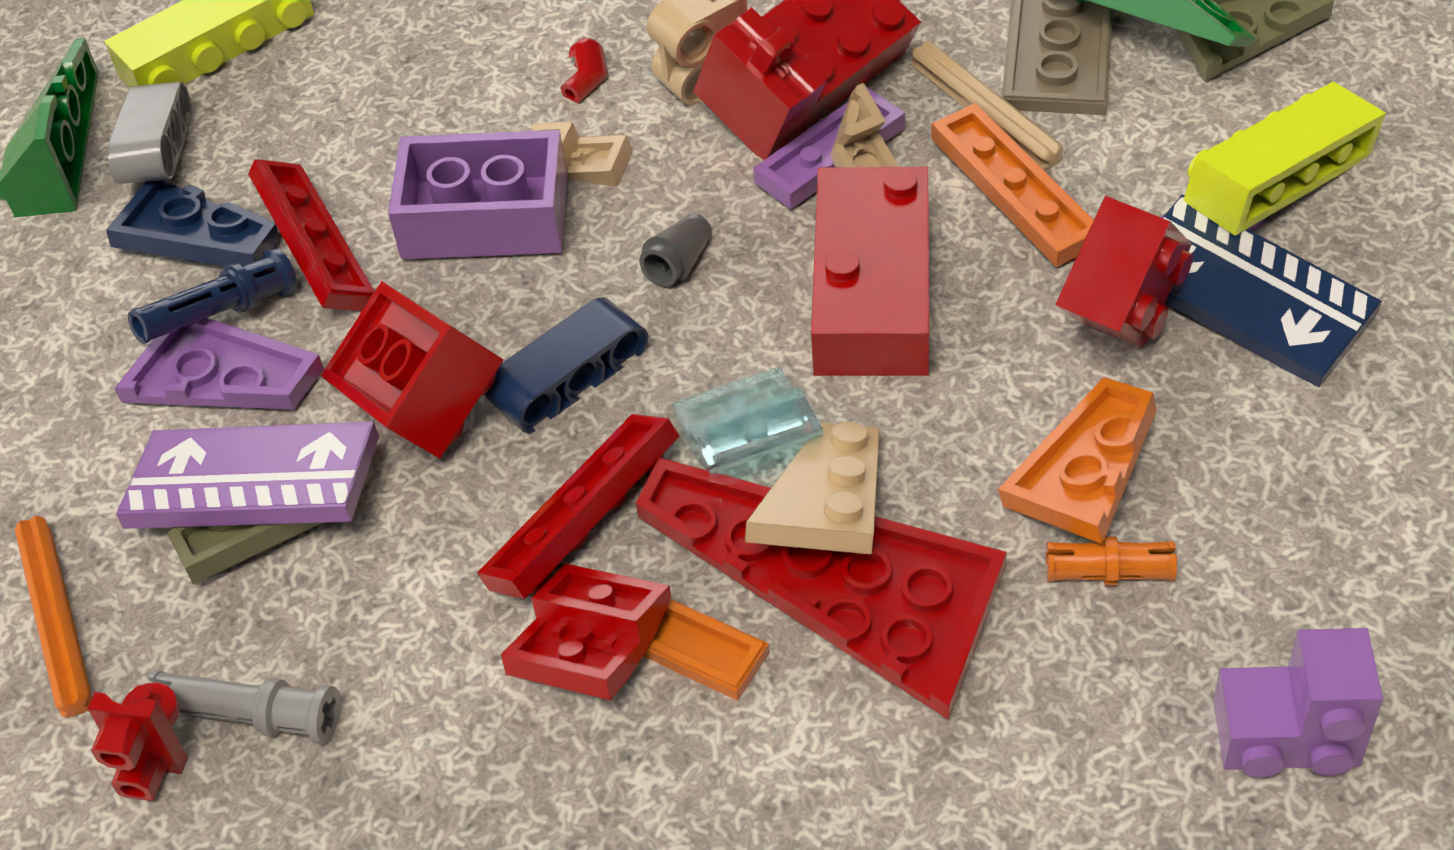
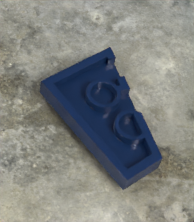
M171 180L145 182L106 229L110 247L225 267L232 263H238L243 266L259 260L265 251L274 248L280 240L275 222L231 202L218 205L206 199L204 190L190 184L182 189L173 185Z

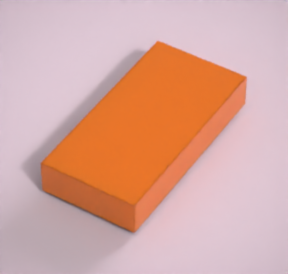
M670 599L659 628L643 657L738 701L769 655L770 649L769 643Z

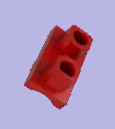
M159 682L136 686L126 695L122 703L113 701L106 693L94 692L87 708L99 728L91 749L92 754L98 763L108 768L117 769L111 782L117 795L147 801L154 800L165 772L182 774L188 759L172 729V726L179 717L180 705L178 698L168 685Z

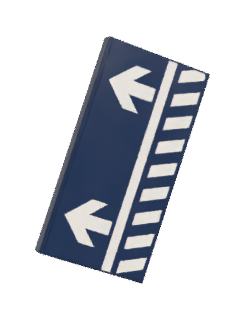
M1182 194L1162 218L1171 221L1190 241L1192 246L1189 252L1193 254V262L1184 282L1180 286L1173 285L1165 303L1287 372L1320 388L1378 314L1382 301L1249 229L1236 236L1184 202L1185 195Z

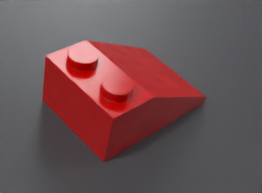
M381 281L320 376L384 427L440 459L447 447L459 438L464 428V421L480 396L484 395L493 385L496 371L504 359Z

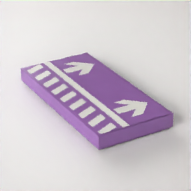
M374 421L153 430L116 515L123 529L351 522L379 439V434Z

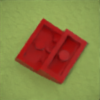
M565 564L531 598L536 619L500 654L505 674L611 701L634 672L652 642L672 596L670 585Z

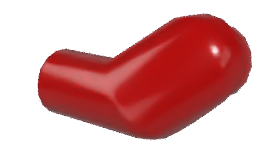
M589 37L579 39L570 47L569 58H575L576 63L574 66L577 67V72L560 87L561 93L565 98L578 104L604 82L608 76L604 49L596 40Z

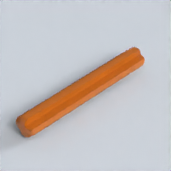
M34 515L30 520H20L17 523L15 535L55 707L59 709L61 716L70 718L88 711L87 708L92 699V694L52 531L44 517Z

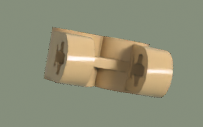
M662 0L651 11L647 20L646 30L649 37L659 45V49L652 60L653 74L686 105L693 106L702 101L693 90L713 36L748 10L747 0Z

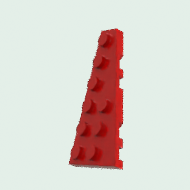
M658 458L636 501L638 518L949 720L1004 573L1007 557L1006 551L875 516L872 554L745 542L746 522L771 489L770 487L664 458Z

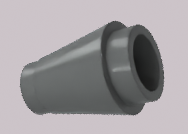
M691 213L646 240L639 258V264L644 275L651 282L662 287L672 286L675 282H684L706 246L707 241L712 236V228L709 222L703 216Z

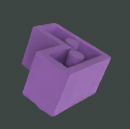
M1368 628L1298 630L1288 667L1220 668L1213 703L1224 770L1243 769L1245 774L1252 777H1269L1278 774L1284 768H1312L1319 775L1334 776L1343 774L1352 769V767H1361L1383 702Z

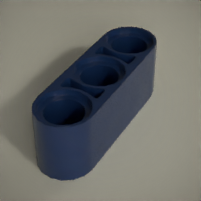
M605 297L596 298L502 362L496 371L493 385L484 395L490 403L525 433L531 434L536 431L533 427L546 417L550 420L581 399L577 395L592 385L596 388L624 367L621 364L634 354L638 357L641 356L648 344V332L611 300Z

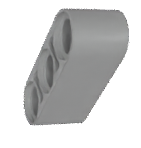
M184 82L138 85L129 88L108 144L109 168L116 184L172 179L188 133L189 123L186 124L184 122L186 112H191L190 97Z

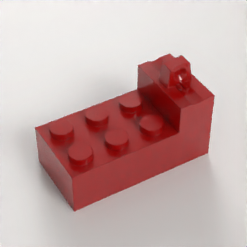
M783 0L762 17L751 7L732 23L714 34L693 92L756 156L765 160L851 96L852 91L857 85L866 84L902 56L910 45L921 21L899 0Z

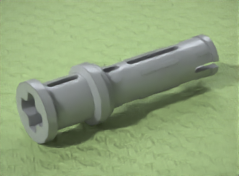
M153 671L148 676L150 682L168 685L174 691L180 705L179 714L252 724L263 736L276 737L280 732L309 735L314 743L328 744L331 741L341 714V697L339 690L335 686L324 685L317 690L289 687V684L283 679H270L269 681H264L259 686L165 673L164 671Z

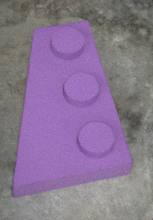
M206 318L195 324L153 339L114 389L121 403L294 410L324 368L319 354Z

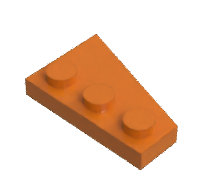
M1103 377L998 488L1003 507L1103 544L1157 411L1153 392Z

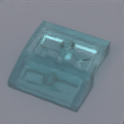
M780 366L672 403L673 415L682 435L700 464L710 474L823 436V428L800 388L793 390Z

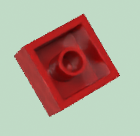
M1105 195L1055 305L1080 323L1143 349L1149 338L1156 339L1166 323L1169 308L1164 306L1173 285L1180 286L1190 271L1193 254L1189 250L1192 244L1171 221Z

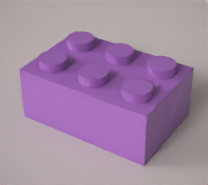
M560 130L400 137L388 211L400 258L421 259L562 253L568 172Z

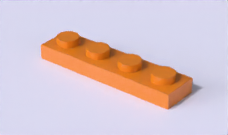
M976 103L931 123V139L1055 267L1077 257L1094 219Z

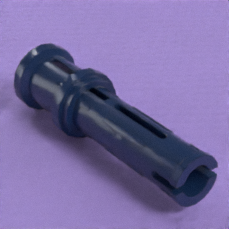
M272 248L265 251L259 260L243 266L238 263L227 265L220 272L219 278L180 291L177 294L143 307L131 309V312H128V322L136 339L140 343L146 344L152 339L195 324L231 308L234 311L246 312L255 308L257 301L275 294L283 297L292 294L296 289L295 271L286 254L278 248Z

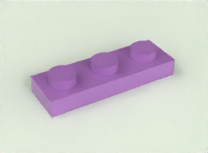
M867 88L886 121L879 130L884 142L905 129V112ZM848 102L753 168L754 183L790 209H793L817 191L818 168L835 167L830 155Z

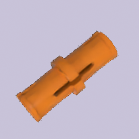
M1106 536L1103 544L1098 542H1046L1047 582L1089 580L1104 581V586H1118L1119 580L1175 581L1177 574V554H1173L1176 550L1175 541L1118 542L1116 536Z

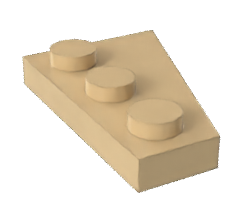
M820 422L747 520L745 542L872 554L880 428L864 427L855 422H841L838 424Z

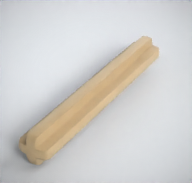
M925 41L920 47L913 49L911 53L913 56L911 62L913 67L964 108L976 103L1043 170H1048L1061 162L1063 159L1061 154L1064 149L1061 143L934 43Z

